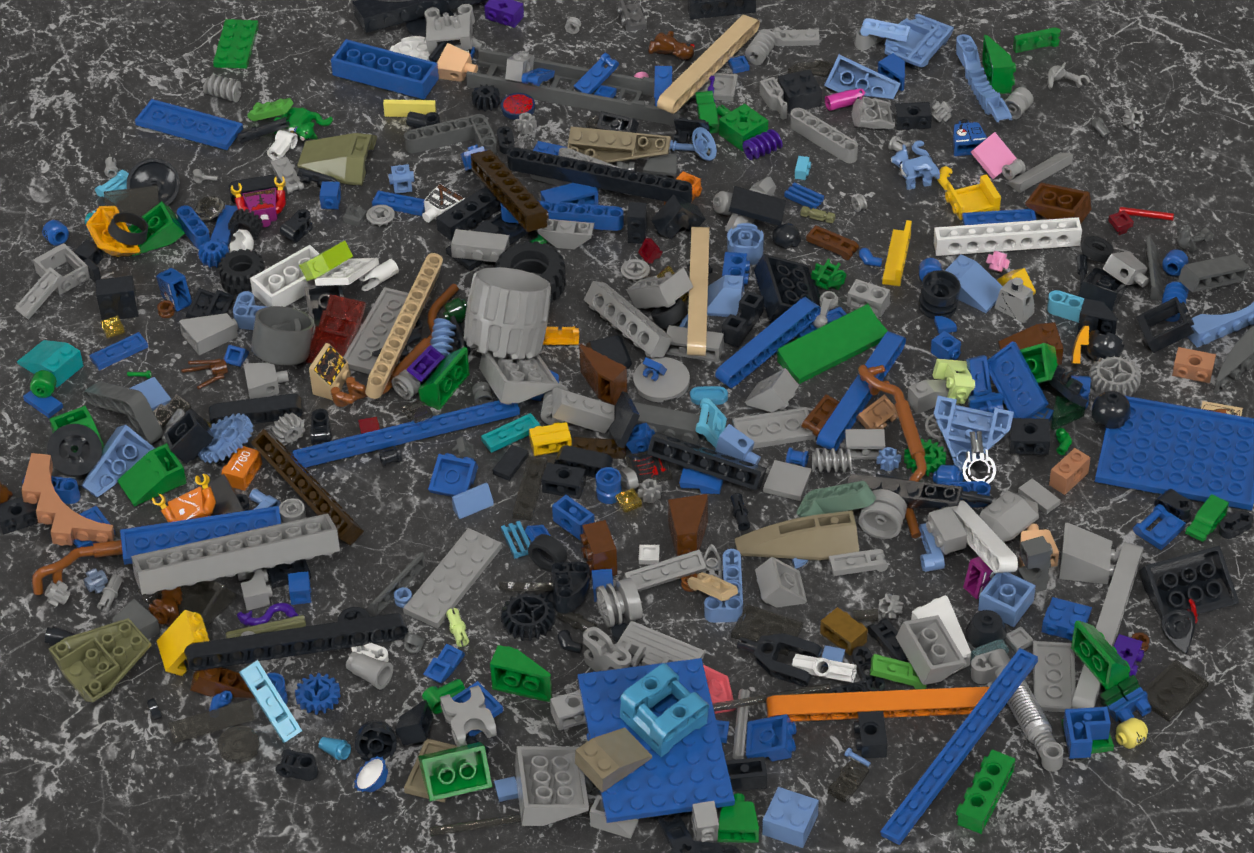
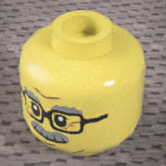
M1130 718L1117 726L1115 737L1120 745L1132 749L1146 741L1148 729L1142 720Z

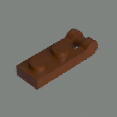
M817 225L806 235V241L839 254L845 260H849L853 253L859 249L857 242Z
M826 394L805 418L801 428L809 429L813 432V435L818 437L840 402Z

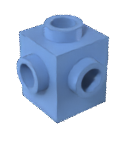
M409 164L391 166L392 174L388 175L390 185L393 184L394 193L412 192L411 182H414L413 171L409 170Z

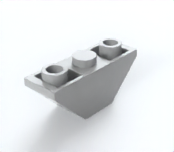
M548 219L547 227L538 229V234L556 248L576 249L591 239L594 223Z

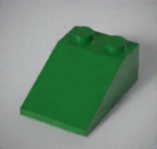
M984 35L982 65L987 80L995 92L1000 94L1011 93L1012 86L1015 85L1013 73L1016 72V64L1012 62L1010 54L988 35Z
M163 201L142 216L148 224L147 239L143 244L138 245L140 252L132 256L170 245L185 234L175 213ZM133 224L128 227L131 233L143 232Z
M498 645L490 662L492 689L550 702L552 698L551 674L518 649Z

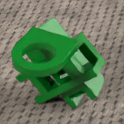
M829 258L824 266L816 263L815 270H812L811 279L816 280L815 285L826 290L829 287L839 290L846 279V272L839 270L840 263L837 266L830 263L831 259Z

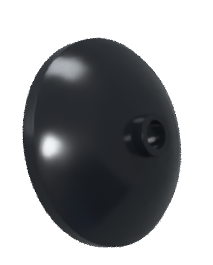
M151 158L139 162L131 169L127 177V191L130 198L135 204L148 210L154 208L161 201L167 206L176 199L180 190V178L176 169L162 159ZM153 186H158L156 190H152Z

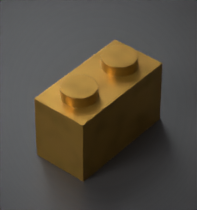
M838 607L821 620L820 634L839 648L845 649L848 655L851 656L856 647L867 643L868 629Z

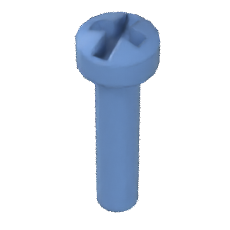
M851 748L845 751L846 757L850 756L865 766H870L871 762L852 752Z

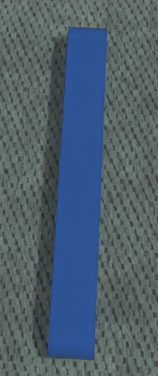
M889 331L886 332L865 364L867 368L884 365L885 371L876 374L874 377L883 381L904 349L906 337ZM859 374L820 431L816 442L818 446L829 450L834 448L836 451L845 439V430L852 428L857 420L856 416L864 410L873 395L870 393L868 383L862 381Z

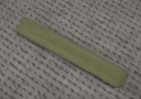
M304 615L227 631L226 638L239 637L246 631L259 634L305 627L306 621Z

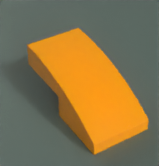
M1083 326L1077 335L1072 350L1071 363L1080 364L1081 345H1089V326Z

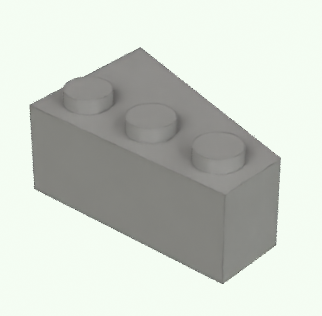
M681 268L674 274L666 272L665 277L658 278L656 275L638 280L626 291L635 308L649 309L651 307L659 308L661 306L670 307L676 303L675 300L693 288V285L685 269Z

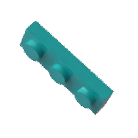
M530 413L482 435L481 441L492 453L529 436V429L540 426V424Z

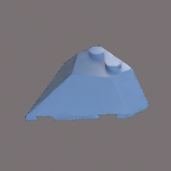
M938 396L934 416L954 464L961 471L966 461L967 451H970V460L972 461L969 432L975 431L977 439V431H982L985 454V450L993 447L1010 431L1014 414L1012 411L995 408L994 413L958 406L956 405L957 399Z

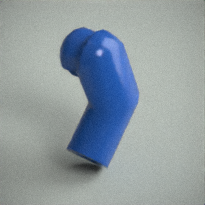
M225 690L215 695L211 700L208 715L212 718H217L220 708L231 702L233 698L232 693Z

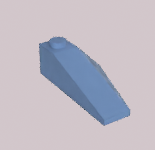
M838 55L824 86L837 92L861 88L865 91L864 96L894 99L901 83L844 56Z

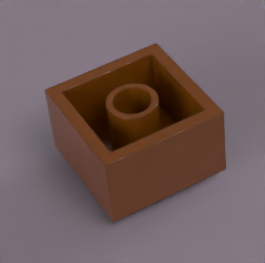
M606 520L582 525L583 534H580V539L583 547H581V554L583 559H587L586 563L590 566V573H592V570L612 569V576L618 575L616 546Z

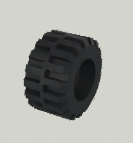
M250 249L233 250L231 253L225 254V257L221 258V262L218 265L222 287L227 293L231 292V295H239L244 291L252 293L250 278L265 270L262 256Z

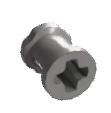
M894 136L890 140L888 148L898 152L902 150V146L905 144L909 154L912 144L904 142L899 136Z
M1015 159L1012 164L1002 167V173L1008 180H1012L1015 175L1026 171L1025 164L1021 159Z

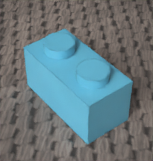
M798 156L795 179L806 180V176H809L808 168H811L810 157Z

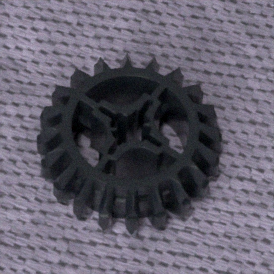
M525 591L524 595L517 593L516 597L511 596L510 601H505L504 607L501 610V622L504 630L507 631L508 635L513 634L514 639L520 637L523 641L525 638H528L530 642L532 638L539 640L540 635L546 636L547 631H551L552 626H554L556 617L554 606L548 597L543 598L542 593L536 595L535 592L528 594Z

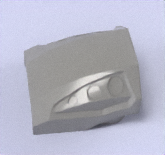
M863 97L862 100L856 99L852 110L853 125L873 129H893L895 123L892 120L891 103L869 97Z

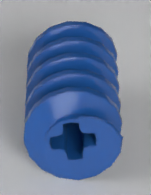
M1181 282L1167 284L1162 303L1177 296L1180 303L1184 302L1186 304L1188 288ZM1178 313L1166 319V321L1176 322L1180 319L1181 315Z

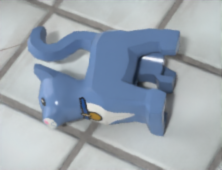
M916 141L912 145L913 152L920 157L909 159L905 144H903L901 151L896 152L891 157V162L900 168L901 175L906 179L907 190L915 189V178L923 177L924 187L931 186L932 177L940 178L938 167L933 163L928 152L919 148L924 145L923 141Z

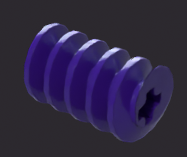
M773 129L743 142V151L749 160L753 158L759 159L760 156H765V153L770 154L771 150L774 152L777 148L781 149L783 147L779 134Z

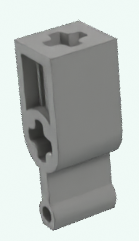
M774 77L761 80V97L771 110L779 112L781 119H786L787 102H784L783 89Z

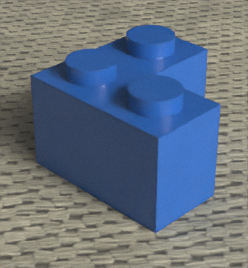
M1107 707L1065 709L1063 727L1069 759L1090 758L1092 740L1109 739L1111 723Z

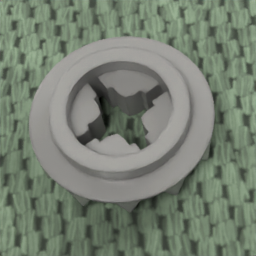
M376 205L367 211L366 217L368 223H371L372 226H387L388 223L393 222L395 212L390 206Z
M640 259L628 260L621 266L622 277H626L627 281L633 280L634 282L648 278L650 267L645 261Z

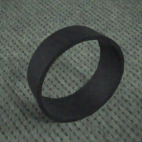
M121 212L113 216L108 226V232L112 238L120 243L140 245L147 239L148 224L142 217L136 214ZM116 223H130L140 228L143 232L130 233L119 228Z

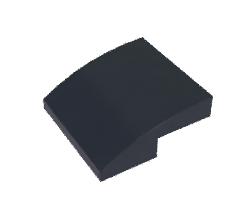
M199 288L186 313V318L225 314L234 299V295L218 289L216 293H212Z

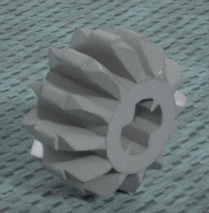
M286 413L284 417L279 416V420L275 421V425L271 428L272 434L285 446L287 444L292 445L294 441L297 442L299 437H303L302 433L305 431V424L294 413Z

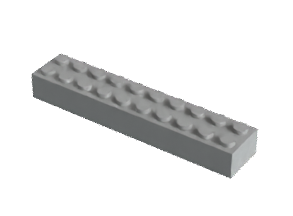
M323 514L134 555L131 558L135 579L141 594H154L164 589L173 590L178 586H191L197 582L213 581L219 577H232L237 573H250L260 568H273L278 564H291L296 560H309L319 555H331L334 552L340 551L337 528L330 516Z

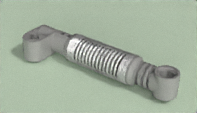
M996 649L975 656L971 661V679L977 684L995 681L1010 661L1004 649ZM1024 680L1007 704L1026 738L1037 749L1042 759L1043 768L1052 772L1058 771L1063 765V747L1054 739L1050 723Z

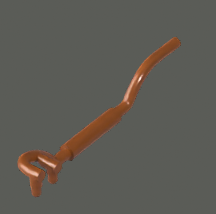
M451 284L430 307L428 326L431 334L433 332L434 319L437 318L439 310L459 290L456 284ZM431 334L427 338H423L394 368L383 394L393 387L392 379L403 370H407L431 345ZM354 377L346 379L349 394L340 391L339 387L331 389L332 399L337 407H345L358 399L368 397L365 393V385L355 381Z
M860 365L858 367L860 378L868 383L872 395H877L880 391L894 395L896 401L895 409L909 452L917 465V469L909 480L919 482L926 473L927 465L924 458L925 450L922 446L909 402L905 400L904 394L899 387L890 384L887 380L881 381L874 377L876 374L885 371L884 365L867 368L866 365ZM907 508L905 518L912 538H918L921 536L914 510L913 508Z
M121 540L93 543V546L76 548L59 561L40 567L32 576L33 593L35 595L43 594L42 579L47 575L52 574L53 583L55 584L58 580L63 582V569L80 557L94 556V558L123 555Z

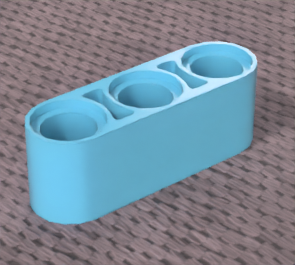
M1054 290L1049 293L1047 310L1052 315L1079 323L1080 311L1085 298Z

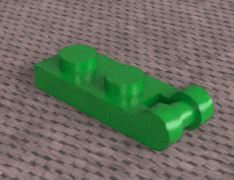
M1054 27L1014 36L1013 50L1015 53L1047 46L1057 47L1060 42L1058 37L1061 30Z

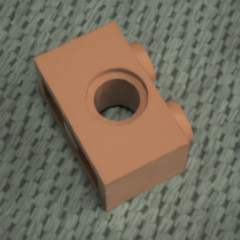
M1178 347L1172 376L1210 383L1216 354Z
M1074 448L1051 469L1049 486L1065 495L1089 473L1091 457Z

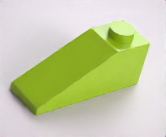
M344 240L299 264V267L306 280L309 281L332 270L352 258L353 255Z

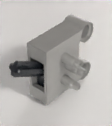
M470 4L459 6V15L454 16L444 13V17H440L439 9L433 7L425 11L427 22L426 43L428 52L431 54L429 56L430 61L436 63L439 60L447 43L462 50L472 49L475 17Z

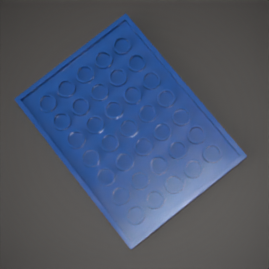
M1126 396L1130 402V419L1125 422L1123 427L1116 429L1106 428L1095 482L1163 494L1167 489H1173L1185 498L1206 502L1212 494L1229 502L1230 507L1246 510L1253 509L1254 418Z
M702 658L666 663L679 676V682L690 693L696 692L710 707L708 709L707 724L700 729L692 731L673 745L670 751L662 757L620 718V697L627 688L663 663L578 674L577 679L589 739L591 740L592 738L625 727L652 755V759L603 793L600 791L606 823L692 811L693 804L714 801L716 808L735 805ZM671 693L650 708V710L659 717L679 700Z

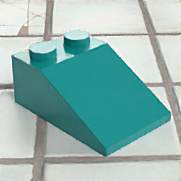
M48 340L40 342L17 361L18 365L33 374L40 370L53 373L57 380V388L84 366L80 350L66 342Z

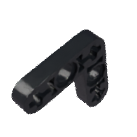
M858 646L852 652V662L854 665H857L856 670L861 681L832 688L828 693H845L853 690H859L860 692L885 691L883 678L863 673L864 670L871 668L872 654L867 647ZM858 655H862V657H865V662H864V663H863V660H862L861 656H858ZM873 681H874V684H875L876 688H879L878 690H876L874 687H872V682H873Z

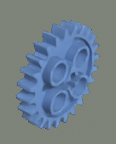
M238 413L236 416L232 414L229 418L225 416L222 421L219 419L217 424L213 423L210 430L214 439H212L208 447H204L198 453L200 459L205 463L207 461L209 463L212 461L217 463L219 459L223 461L226 456L231 457V453H237V449L243 448L242 444L247 443V438L252 436L250 433L253 432L252 427L254 426L250 419L244 414L240 415Z

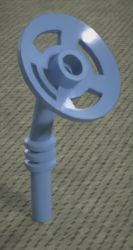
M698 127L693 131V144L677 143V141L673 142L671 140L669 150L696 151L706 161L713 160L716 156L715 141L709 131L703 127ZM708 149H710V155H709V156L706 154L707 151H708Z

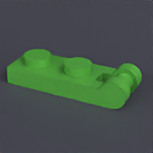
M290 98L278 99L275 102H266L264 104L257 102L253 110H250L248 113V118L252 121L283 115L288 112L294 103Z
M873 654L870 675L911 685L917 690L926 688V685L922 684L911 663Z

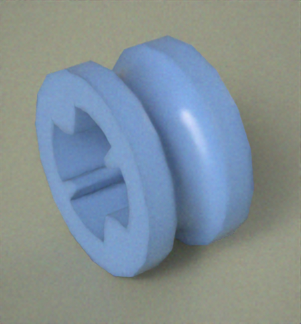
M402 587L394 592V601L398 607L404 608L412 598V593L408 588Z

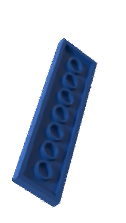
M279 506L121 529L124 565L132 564L131 556L281 524Z

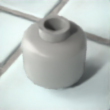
M720 191L713 199L715 212L726 216L732 215L731 212H728L732 193Z

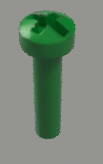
M150 370L146 372H127V376L150 379L152 373Z

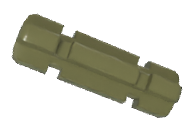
M803 206L800 214L803 217L808 218L810 216L811 219L823 222L826 220L827 223H834L835 213H826L824 210L810 209L807 206Z

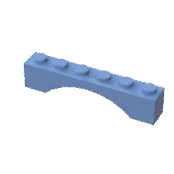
M1254 302L1234 313L1223 315L1200 314L1193 317L1194 325L1192 328L1194 334L1188 336V338L1196 347L1222 338L1227 334L1239 331L1246 326L1253 325Z

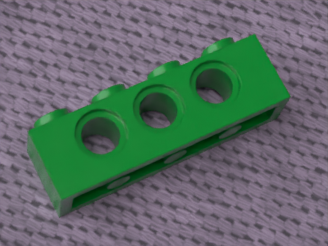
M991 750L988 757L984 756L981 763V771L975 773L972 788H967L964 796L965 801L963 804L960 803L956 810V815L958 816L957 825L982 834L1014 772L1016 758L995 750Z

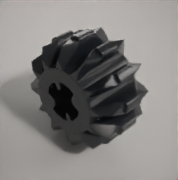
M480 85L479 88H474L471 95L472 103L475 108H478V111L482 109L484 111H492L493 108H498V104L501 101L500 92L494 85Z

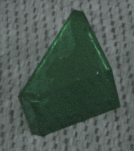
M1057 396L1051 429L1054 431L1084 417L1086 405L1082 407L1065 397Z

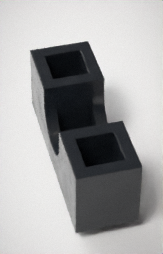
M746 291L739 301L737 315L730 314L722 324L725 343L736 347L740 346L764 312V296Z

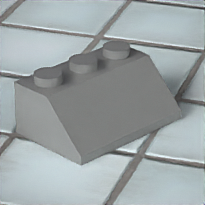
M554 387L552 418L605 434L614 421V405Z
M939 615L904 621L896 639L923 685L941 682L966 664Z

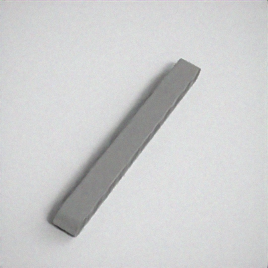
M1127 542L1123 543L1096 629L1104 635L1106 641L1111 646L1115 644L1144 550L1143 546ZM1085 664L1074 693L1071 709L1095 707L1102 685Z

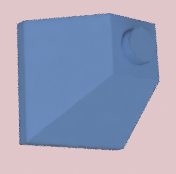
M724 275L708 286L707 316L728 317L730 314L737 315L739 301L743 297V276Z

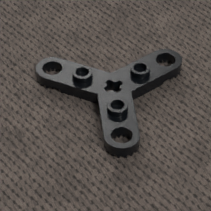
M679 813L658 816V823L672 849L669 853H685L682 852L683 849L690 851V853H740L739 849L732 844L721 845L720 843L693 841ZM666 816H672L675 819L673 820V822L670 821L669 823V821H664L663 818Z

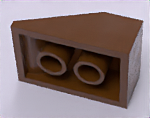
M1040 183L1025 202V206L1048 220L1079 217L1081 224L1091 211L1090 192Z
M1055 322L1036 324L998 341L1000 350L1012 341L1016 342L1019 349L1042 343L1052 345L1056 349L1057 364H1062L1064 348Z

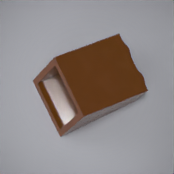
M707 494L669 499L668 526L676 557L700 550L708 524Z

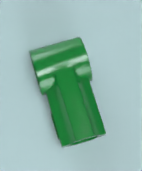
M456 679L440 688L436 686L427 688L422 694V699L427 700L432 713L439 714L442 712L440 697L450 695L452 698L465 690V687L460 679Z

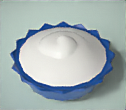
M376 756V758H371L370 761L365 762L364 766L360 768V772L356 774L357 779L354 781L357 791L371 793L385 784L388 768L383 757Z

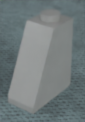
M227 313L179 321L181 334L198 355L204 354L238 337V324Z

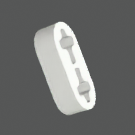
M369 643L363 646L351 647L352 653H363L381 661H389L386 648Z

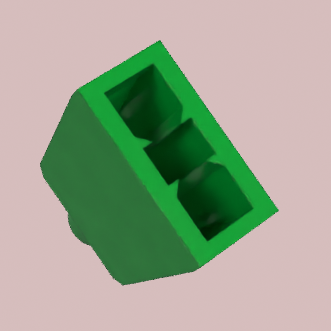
M736 793L734 794L735 805L722 807L717 842L759 843V826L754 803L745 801L743 794Z

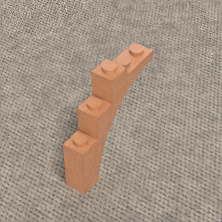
M31 453L21 490L23 501L31 504L38 503L36 509L38 523L53 524L51 528L53 544L72 546L74 539L97 542L114 541L113 525L85 518L71 510L60 499L54 490L51 480L53 471L51 455Z

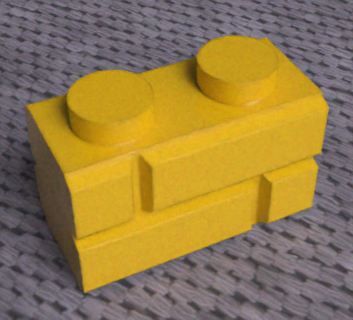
M567 422L554 423L553 425L543 427L536 426L529 429L530 444L534 456L559 452L560 448L564 445L572 446Z

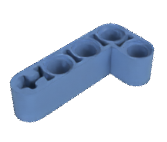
M249 291L241 292L237 296L233 307V316L240 329L253 330L256 312L267 306L255 305L254 295Z
M727 549L723 553V580L737 586L738 594L726 601H720L712 596L707 597L704 601V616L709 622H737L743 616L741 554L736 549Z

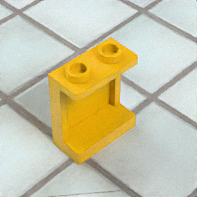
M987 174L980 176V184L957 190H954L951 184L947 185V192H945L946 201L950 202L953 213L957 214L960 220H962V213L1000 210L1001 196Z
M184 610L157 640L166 672L183 676L187 671L184 663L186 659L185 648L193 643L209 641L203 618L200 614Z

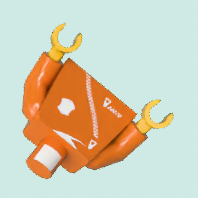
M203 474V482H201L199 476L195 477V482L202 485V487L200 486L169 501L168 506L165 504L166 498L163 495L159 494L162 498L160 503H157L152 498L153 503L161 507V512L168 522L211 516L216 500L211 486H208L210 477L207 474Z

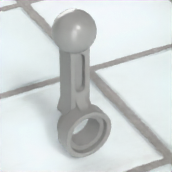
M826 291L820 296L821 312L813 321V325L817 329L828 324L827 314L829 309H834L838 305V297L834 292Z

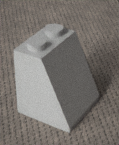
M1065 523L1059 579L1108 584L1109 576L1112 577L1114 565L1110 564V561H1114L1115 549H1111L1112 541L1073 524Z

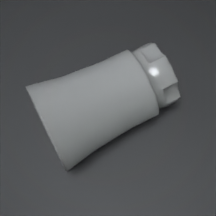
M357 652L351 653L346 661V669L379 690L383 689L391 680L393 665L389 662Z

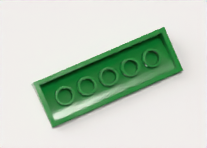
M866 304L778 348L777 362L784 369H787L798 384H801L878 345L888 330L876 317L870 305Z

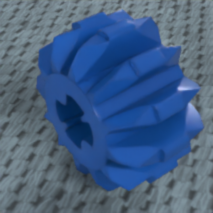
M210 239L209 242L204 241L203 245L199 246L198 256L203 266L208 265L209 268L212 266L217 268L221 258L229 253V248L224 241H219V239L212 241Z

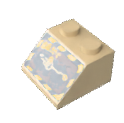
M325 343L309 367L313 395L333 400L331 389L339 387L341 391L343 384L351 374L348 361L328 343Z

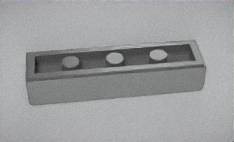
M1060 152L1008 181V184L1021 193L1072 164L1073 154Z

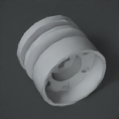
M629 577L617 581L616 591L611 583L606 584V589L602 585L596 587L597 606L607 627H613L615 622L618 625L622 624V614L628 622L642 618L641 600L632 578Z

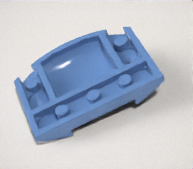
M916 14V19L909 20L906 18L899 23L900 25L910 26L907 41L887 38L885 54L890 55L894 53L905 62L918 67H924L928 65L930 58L937 50L947 43L954 27Z

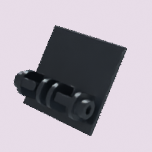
M684 117L674 118L676 130L674 141H677V143L686 144L688 136V144H690L693 131L698 127H703L710 133L709 122L705 120H689Z

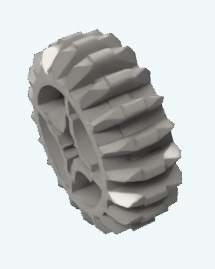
M1122 355L1120 357H1106L1105 359L1099 358L1098 361H1094L1090 369L1091 388L1095 390V393L1101 394L1106 391H1117L1131 397L1132 393H1136L1137 388L1140 386L1141 372H1139V367L1135 366V362H1130L1129 358L1123 359Z

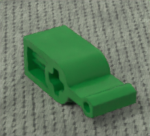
M713 91L695 92L698 119L709 122L710 133H718L719 121Z
M1211 494L1197 512L1194 521L1187 527L1185 534L1204 542L1209 533L1213 532L1227 515L1229 502Z

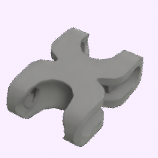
M591 627L584 631L583 642L589 648L584 652V661L594 671L627 668L632 663L630 652L620 644L614 646L611 638L597 627ZM589 636H597L599 640L595 642Z
M479 685L470 688L471 697L464 703L453 701L450 695L440 697L442 712L446 722L451 724L452 737L457 747L467 745L466 735L471 730H481L487 738L497 736L494 718L491 711L484 704L485 697Z

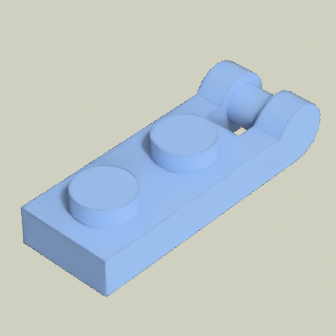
M866 18L860 30L863 36L870 34L881 38L906 42L910 26Z

